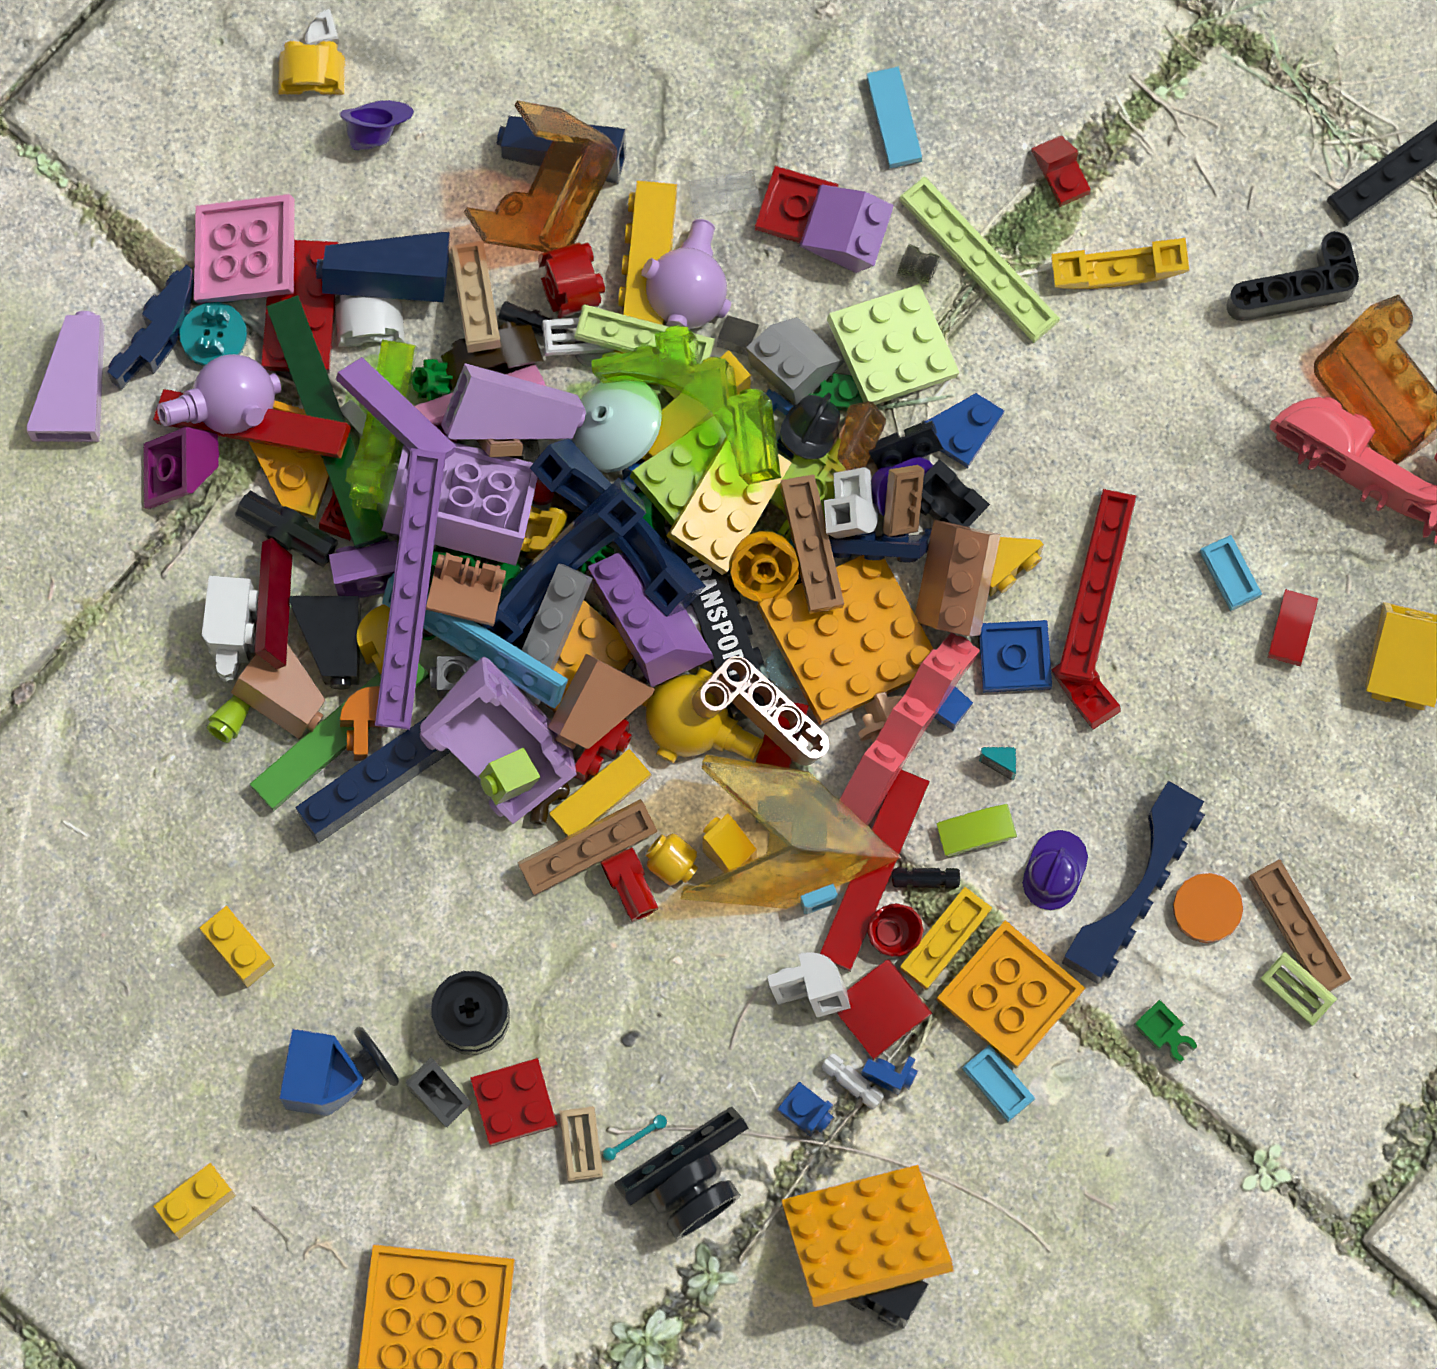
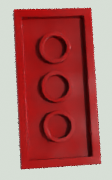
M294 240L293 294L267 297L266 306L297 295L299 296L327 373H330L336 294L322 293V279H316L317 259H324L325 245L339 244V242ZM266 308L262 366L267 371L290 372Z

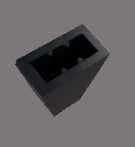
M290 596L292 611L324 684L330 685L333 689L340 690L349 689L351 685H359L360 647L357 642V630L361 622V602L359 596Z

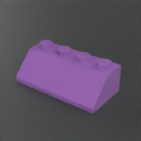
M616 553L588 566L590 577L593 578L594 592L651 687L713 659L712 652L687 611L683 610L667 617L644 593L646 587L635 567L624 553Z

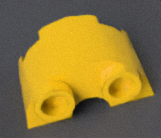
M289 41L284 44V50L279 55L278 94H301L305 91H316L321 95H344L345 57L337 50L336 43L321 41L317 45H304L299 41Z
M531 506L525 537L520 550L526 552L525 558L534 560L562 533L568 513L557 508L541 511Z

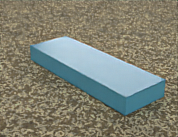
M899 66L867 73L866 79L889 168L922 162V153Z

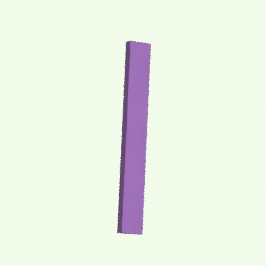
M413 448L410 451L375 721L376 726L410 730L446 455L443 452Z

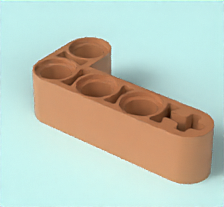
M734 656L726 660L692 697L694 711L697 715L706 719L715 717L732 702L799 765L807 766L813 764L825 755L829 749V740L824 731L743 657ZM727 669H733L738 673L739 682L730 680L727 675ZM753 692L762 695L765 701L764 706L754 702ZM705 693H711L716 697L717 706H711L707 703ZM778 716H782L789 721L790 730L783 729L779 725ZM799 731L801 734L795 740L792 736ZM808 742L813 745L810 751L806 749Z

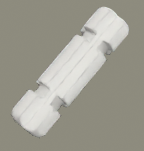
M832 1053L822 1064V1069L831 1077L833 1075L837 1077L836 1081L858 1098L860 1096L866 1106L870 1109H875L883 1100V1093L875 1086L870 1087V1082L852 1067L843 1065L844 1061L836 1054Z

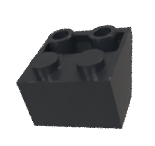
M919 1280L846 1299V1302L863 1312L867 1307L878 1313L877 1320L893 1330L897 1326L904 1329L929 1284Z

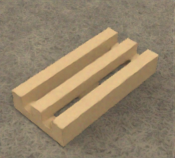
M595 1107L559 1111L568 1182L603 1178ZM584 1115L589 1116L595 1170L589 1171L582 1116ZM568 1117H575L581 1172H574Z

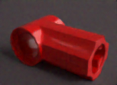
M633 847L600 862L612 889H616L631 922L641 920L659 910L644 878L645 872Z

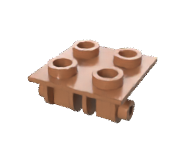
M446 553L445 556L439 554L426 610L494 626L506 571L501 570L499 565L494 566L483 563L482 569H480L479 560L476 561L475 567L468 566L470 558H466L464 565L462 564L463 558L450 555V553Z

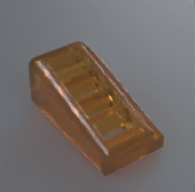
M871 401L849 405L837 459L846 470L866 466L870 458L869 450L875 448L884 430L886 418Z

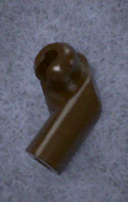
M567 783L531 810L530 823L537 825L547 824L549 805L556 799L565 800L570 794V787Z

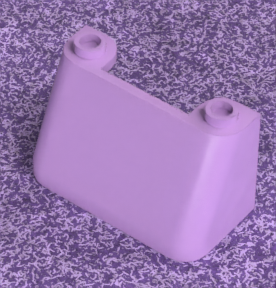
M482 657L468 669L420 726V737L429 749L434 750L436 748L439 751H444L448 748L479 779V775L490 762L524 747L538 771L540 779L531 790L501 804L495 805L492 798L489 800L492 810L499 817L504 815L512 824L577 775L573 749L555 740L558 734L548 728L551 720L486 657Z

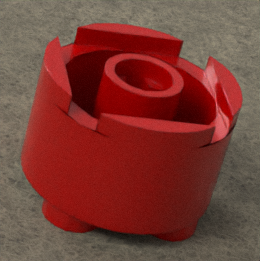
M588 242L584 244L574 243L541 253L538 256L539 268L545 267L546 270L545 277L541 278L542 286L552 311H559L557 315L559 319L582 312L583 305L597 308L601 303L600 294L605 292V284L601 274H595L591 263L594 262V255Z

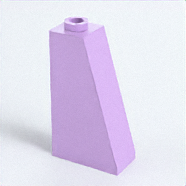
M78 311L75 315L65 316L27 424V432L32 442H100L104 324L100 315L90 311Z
M465 363L441 425L447 438L573 439L576 429L581 428L584 423L586 411L576 394Z

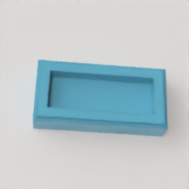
M1232 535L1200 549V554L1230 611L1262 596V592Z
M990 1045L962 1068L1007 1122L1012 1120L1035 1100L1031 1092Z

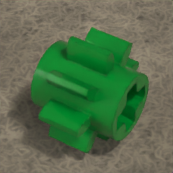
M424 359V367H415L411 381L414 390L418 392L419 398H427L428 401L442 397V394H450L452 386L449 380L453 379V376L446 373L447 363H439L437 359Z

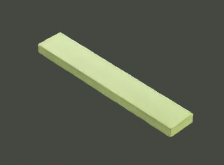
M925 176L900 196L899 201L1033 343L1059 323L1060 318Z

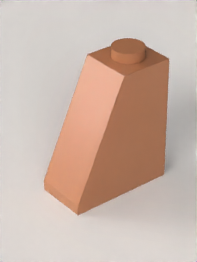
M288 644L286 666L275 669L256 654L238 677L231 691L233 695L298 739L301 738L307 729L313 732L324 716L319 711L325 702V698Z
M585 654L548 728L558 734L555 739L556 741L572 749L575 748L576 744L589 749L652 696L655 689Z

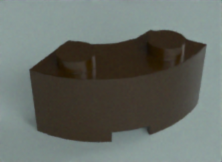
M509 322L499 326L501 348L468 353L465 338L451 344L452 349L441 355L442 362L448 364L446 369L447 375L453 376V379L449 380L453 392L465 363L505 375L543 363L544 359L531 325L516 326L515 322Z

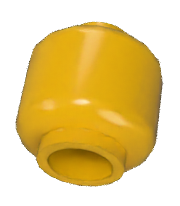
M661 834L645 854L648 857V869L668 885H674L680 880L687 883L698 869L694 864L697 858V851L676 834H670L666 837Z

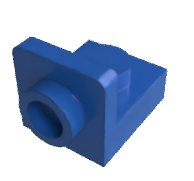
M909 1056L899 1074L895 1072L896 1067L890 1062L881 1058H877L875 1062L868 1058L861 1076L899 1096L903 1087L908 1090L910 1089L918 1073V1070L913 1068L916 1059Z
M798 1082L777 1109L780 1114L810 1137L816 1130L822 1133L834 1118L830 1114L833 1104L828 1100L825 1102L801 1082Z

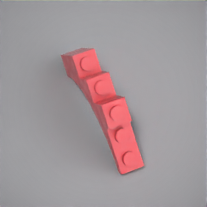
M951 632L936 650L933 649L925 658L905 695L892 709L877 739L864 753L830 817L859 835L872 821L883 799L925 730L978 656L980 649L973 646L968 639Z

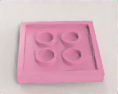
M290 194L196 206L194 301L201 305L206 302H227L293 294L295 199Z

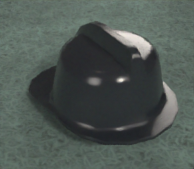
M827 393L824 397L807 395L789 410L781 425L780 436L787 449L795 455L805 459L816 460L824 457L830 451L838 436V426L840 423V412L830 402L832 394Z

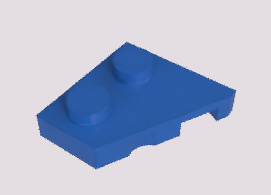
M975 393L928 419L926 422L933 421L936 426V435L943 446V450H940V452L968 469L1003 417L1005 410Z

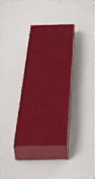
M270 538L263 541L261 545L255 653L272 667L279 669L286 666L293 555Z

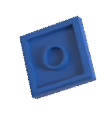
M1047 620L982 624L979 645L983 693L1052 689Z

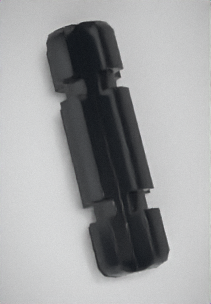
M896 867L892 871V884L897 888H907V885H912V888H940V885H945V888H958L960 886V870L957 868H946L945 871H941L940 868H912V870H907V867Z

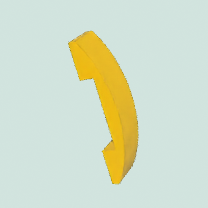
M1186 238L1153 241L1150 247L1085 254V250L1051 254L1055 288L1098 289L1128 286L1166 279L1190 271Z

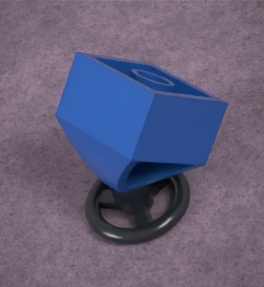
M356 1027L354 1035L363 1049L352 1057L348 1056L334 1035L292 1029L279 1099L286 1110L329 1116L350 1101L363 1086L364 1080L367 1081L373 1077L374 1073L378 1070L391 1086L398 1085L399 1078L380 1049L362 1027Z

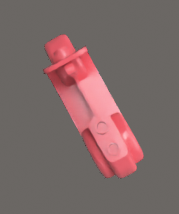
M1314 397L1290 405L1271 421L1269 427L1277 434L1276 439L1299 454L1297 458L1298 464L1301 465L1307 458L1310 460L1308 470L1320 466L1362 491L1360 501L1364 502L1368 496L1379 501L1376 507L1377 511L1387 506L1400 514L1424 522L1422 532L1424 538H1427L1431 531L1437 533V485L1422 480L1368 448L1367 445L1375 433V429L1371 427V422L1359 414L1352 415L1342 409L1338 401L1331 397ZM1435 535L1433 541L1435 545L1437 544V535Z

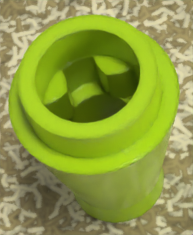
M233 695L208 718L207 730L216 739L229 743L232 738L236 739L251 706Z

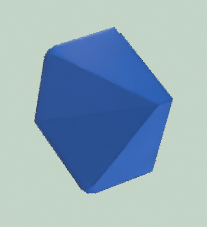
M954 687L934 718L954 731L973 702L959 689Z

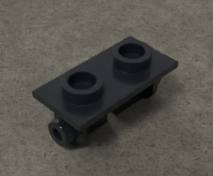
M923 420L919 424L904 429L905 436L901 438L898 432L884 438L875 439V444L869 446V454L878 470L884 467L895 466L912 458H923L943 450V446L936 435L937 429L934 422Z

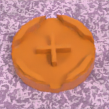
M1213 873L1197 874L1186 880L1176 892L1173 903V914L1181 932L1192 940L1202 943H1214L1230 936L1239 925L1243 913L1242 897L1235 885L1224 876Z

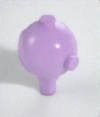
M694 220L688 239L681 244L679 249L669 251L658 260L648 259L642 269V276L647 278L646 292L649 303L655 312L664 319L668 327L683 331L707 324L716 316L721 319L724 318L730 310L731 301L726 299V277L721 266L713 258V250L711 249L715 226L708 220Z
M224 355L215 358L202 368L194 382L193 389L185 391L177 399L159 403L157 412L160 422L164 427L184 421L192 422L193 424L203 422L210 429L221 434L239 433L262 422L268 408L273 409L275 394L281 392V384L275 373L269 375L265 368L257 361L243 355Z

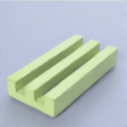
M1286 952L1260 978L1261 981L1312 1026L1337 1000L1332 993ZM1284 965L1286 968H1288L1305 985H1307L1314 993H1316L1323 1001H1325L1324 1004L1321 1003L1313 994H1311L1304 986H1302L1281 966ZM1276 973L1317 1010L1316 1013H1312L1272 976Z

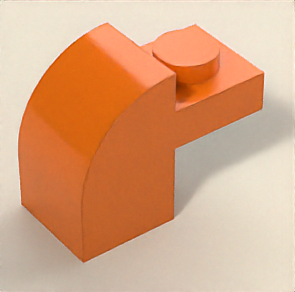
M371 686L358 690L347 699L342 708L340 727H354V730H347V751H354V761H363L368 757V727H384L375 725L380 686Z

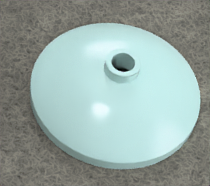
M619 376L604 380L591 388L581 398L586 411L585 420L581 428L576 429L573 439L570 440L600 472L609 473L623 470L639 461L655 442L662 420L659 399L646 383L637 378Z

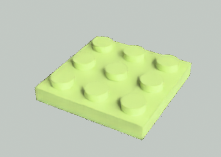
M920 284L829 313L827 321L866 408L957 378L960 373Z

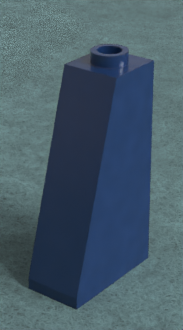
M508 116L506 127L500 126L497 136V146H501L503 159L619 184L626 158L625 129Z
M435 232L325 245L324 259H317L316 279H322L323 294L444 303L450 232Z

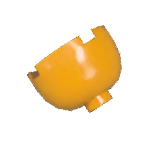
M759 531L747 535L737 544L731 560L730 573L735 588L744 597L758 602H763L762 599L773 597L774 600H777L793 589L798 580L799 562L794 548L783 536L774 532Z

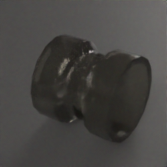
M908 244L901 259L897 275L904 278L914 277L918 280V283L929 287L941 256L932 252L928 254L922 253L919 247Z

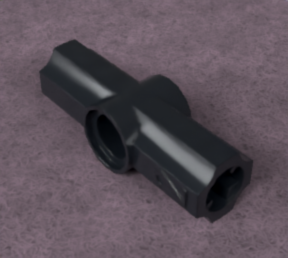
M251 490L243 496L238 504L235 513L236 518L264 533L267 539L272 538L287 551L292 549L322 567L330 561L329 555L335 553L338 540L310 525L308 520L295 510L286 506L281 508Z

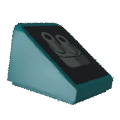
M981 748L979 762L1010 780L1015 779L1016 748Z

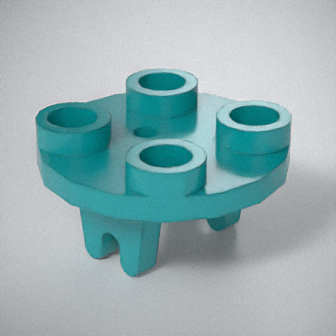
M206 302L193 308L185 316L180 328V342L186 356L190 360L205 366L220 356L240 355L247 342V327L241 314L232 306L221 302ZM205 332H210L208 336L204 335ZM218 334H223L221 338L217 337Z

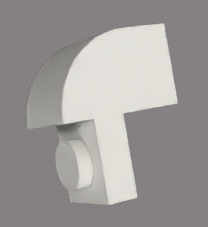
M863 467L833 473L835 498L824 500L826 534L834 538H844L873 532L878 521V506L872 503L870 470Z
M812 952L798 954L801 966L784 968L778 973L767 976L771 991L778 1005L808 996L817 1018L851 1008L845 985L836 965L822 954Z

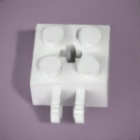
M209 576L202 637L208 647L209 654L216 661V672L220 680L228 684V682L235 681L238 678L240 663H250L251 653H255L256 633L254 621L257 620L258 590H254L250 579Z

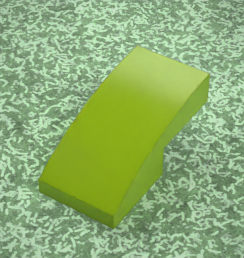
M1008 804L977 810L936 823L944 853L947 857L979 847L987 848L1017 838Z

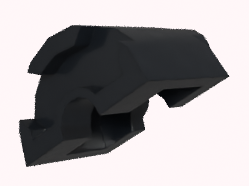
M940 459L924 475L920 513L923 515L929 513L935 520L970 527L990 505L973 488L971 489L959 480L957 474Z

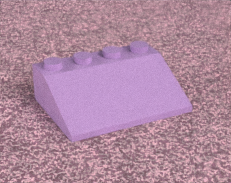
M452 442L456 445L454 454L445 459L434 544L516 566L524 541L537 482V476L530 469L533 463L508 456L489 457L482 449ZM403 445L382 531L400 535L410 450L405 445Z

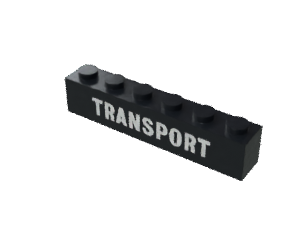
M671 524L664 526L667 544L706 585L691 605L699 621L702 637L713 654V659L710 662L714 672L726 660L734 656L745 658L761 672L760 667L764 666L763 657L759 647L752 648L748 636L753 635L747 615L741 617L737 605L741 604V598L734 584L729 586L725 574L721 575L668 538L667 534L672 526ZM727 669V675L730 680L739 682L738 673L733 669ZM753 692L754 702L764 706L765 701L762 695ZM732 702L727 706L732 719L741 721L748 718Z

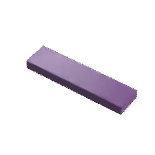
M363 357L337 373L336 381L410 451L413 448L446 453L445 459L454 454L456 445Z

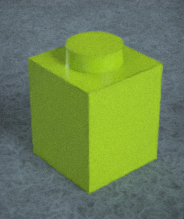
M524 747L490 762L479 775L483 791L492 798L495 805L531 790L540 779V775Z

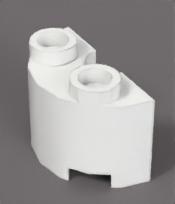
M350 295L340 296V303L335 308L337 348L361 346V344L366 342H379L381 344L405 342L403 311L399 300Z

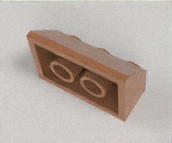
M934 520L915 612L919 623L965 636L981 634L1001 534Z

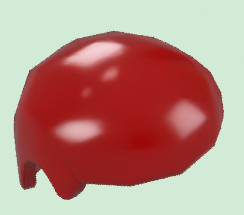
M902 904L883 906L870 917L867 927L870 944L880 954L891 957L903 956L917 948L924 931L921 917L912 907Z

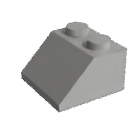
M798 317L770 325L746 347L749 364L794 405H797L804 397L812 393L820 386L822 381L826 380L845 362L836 351Z

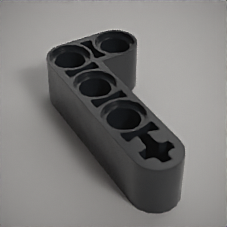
M1339 231L1326 234L1317 252L1319 267L1237 283L1232 288L1227 301L1229 315L1235 320L1247 321L1349 300L1359 281V272L1349 237ZM1336 247L1341 251L1342 255H1330L1326 248ZM1344 278L1350 286L1340 287L1335 283L1334 279ZM1301 285H1313L1317 292L1309 294L1302 289ZM1271 290L1280 291L1284 298L1281 300L1273 299L1268 292Z

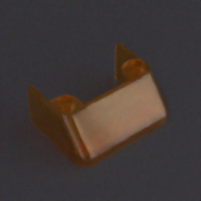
M517 100L514 107L533 134L537 137L553 141L528 193L518 191L508 193L499 201L495 211L466 207L464 214L486 244L548 252L576 242L617 158L618 151L609 137L564 109Z

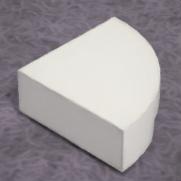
M330 9L319 13L311 23L305 34L306 45H317L321 41L339 43Z

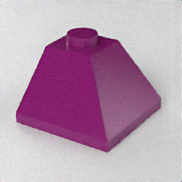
M184 427L143 443L144 508L152 509L192 494L219 467L218 434Z

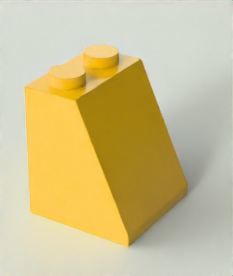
M1383 602L1365 683L1366 691L1372 693L1371 698L1384 702H1391L1392 698L1404 700L1405 706L1417 710H1425L1426 706L1435 707L1437 700V614Z

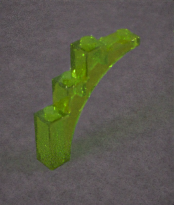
M670 326L665 329V332L656 333V347L642 345L636 347L633 352L623 354L609 352L602 355L600 359L591 360L592 373L603 384L620 381L656 383L676 389L699 401L714 415L723 427L733 449L738 475L748 485L781 478L772 400L763 390L745 389L739 393L740 395H737L734 368L725 358L709 357L700 363L697 337L688 327Z
M382 339L376 371L409 401L418 347L413 344ZM369 411L367 412L355 458L347 469L345 482L351 484L349 498L357 500L356 507L376 510L377 504L386 505L392 466H395L399 440Z

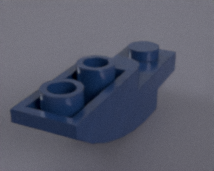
M187 264L181 271L176 270L170 275L166 281V287L158 296L153 295L143 307L144 312L142 316L148 327L146 329H139L133 336L130 347L124 353H118L111 360L107 373L111 382L120 390L131 381L143 366L152 373H155L166 360L180 337L181 325L185 316L190 312L194 296V274L192 268Z

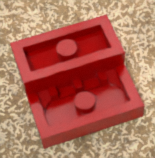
M889 959L849 988L847 995L851 1008L836 1012L873 1059L880 1057L903 1036H907L933 1014Z

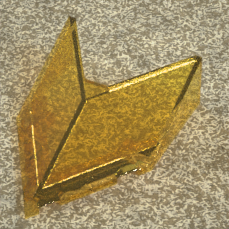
M705 755L701 769L760 822L770 834L765 855L698 885L685 884L681 893V900L787 909L801 903V895L831 884L837 887L896 861L901 856L883 842L869 826L842 801L829 792L809 771Z

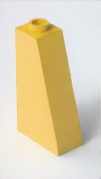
M729 350L662 410V420L658 436L649 451L641 458L644 462L733 402H736L739 406L750 397L751 375Z

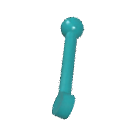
M657 1115L652 1124L617 1146L605 1148L602 1153L603 1158L607 1161H612L617 1153L655 1129H664L667 1125L666 1117Z

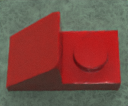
M1062 135L1031 148L1060 207L1090 194L1091 188L1077 163L1079 152Z

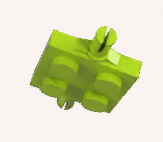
M837 438L830 452L822 458L816 460L805 459L794 454L790 460L791 465L782 478L784 480L814 474L824 518V500L835 498L833 473L847 471L840 460L850 445L847 442L843 443L844 440L841 438ZM778 485L769 502L781 509L785 516H787L780 485ZM786 519L777 534L784 535V538L789 541L791 533L788 520Z

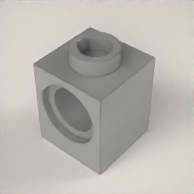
M437 656V667H431L430 670L431 688H437L438 697L444 698L455 685L446 680L447 675L452 671H460L465 674L477 661L469 656Z

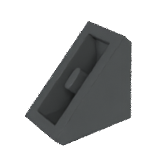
M432 1058L406 1081L408 1090L446 1128L471 1104V1101Z

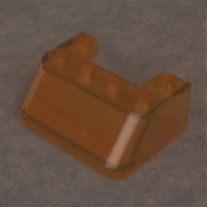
M1399 294L1370 305L1314 362L1316 378L1328 394L1341 404L1342 409L1352 415L1359 414L1371 422V427L1375 429V433L1368 444L1370 448L1395 464L1407 460L1437 439V390L1398 341L1410 330L1413 324L1412 311Z

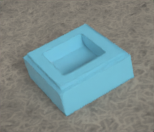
M834 884L801 895L800 904L804 914L807 915L836 904L838 894Z

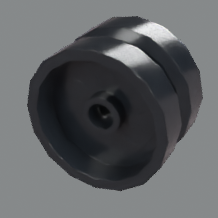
M462 971L449 976L438 986L432 998L431 1016L439 1038L450 1049L461 1054L479 1055L492 1050L504 1039L510 1026V1008L503 988L493 977L480 971ZM470 1009L476 1010L474 1011L473 1018H467L466 1012Z
M708 1154L685 1166L668 1178L649 1196L650 1202L659 1214L668 1213L678 1208L667 1221V1227L676 1240L682 1239L703 1227L740 1198V1193L731 1180L719 1181L710 1186L720 1177L722 1167L713 1154Z

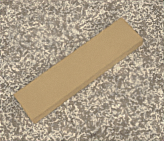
M483 241L450 246L467 351L470 353L501 348Z

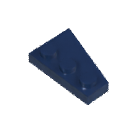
M925 528L924 535L903 534L889 537L883 533L882 536H876V532L873 531L844 538L828 536L834 558H848L852 554L864 555V558L867 560H882L886 556L897 557L899 562L910 563L916 562L928 551L932 528Z

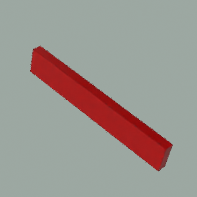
M163 389L159 403L177 399L184 393ZM269 408L260 424L239 433L221 434L210 429L203 422L193 424L192 422L184 421L169 426L180 429L189 427L218 434V436L339 459L342 457L351 429L348 423ZM156 409L153 420L157 424L162 425Z
M1107 489L1102 491L1059 667L1058 679L1092 686L1136 504V495Z
M901 769L885 797L820 954L828 957L837 967L849 972L852 970L867 934L870 917L878 908L929 786V780Z

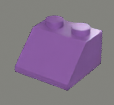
M820 185L800 247L854 273L875 266L894 205L865 191Z
M385 539L359 549H355V546H345L337 549L335 554H330L332 575L338 596H359V598L385 593L388 579L395 573L398 551L397 541Z

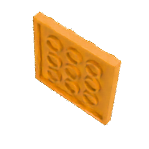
M862 555L836 567L844 600L843 608L809 614L802 583L795 585L790 592L780 599L774 600L773 597L764 599L763 602H758L757 608L819 725L873 701L876 694L886 692L887 695L910 684L922 662L933 650L930 641L885 558L882 560H867Z
M919 1165L781 1200L814 1308L954 1271L952 1259Z
M373 1245L358 1369H503L515 1259Z

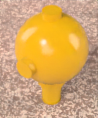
M699 668L696 675L681 674L660 683L654 688L652 696L641 704L646 707V725L649 734L659 746L656 755L672 763H675L678 756H698L712 748L721 752L724 750L733 751L753 761L760 750L763 739L743 730L741 726L737 725L738 721L728 717L727 707L718 715L709 719L702 718L696 714L692 706V697L713 674L702 668ZM705 693L707 703L711 706H717L716 697L711 693Z

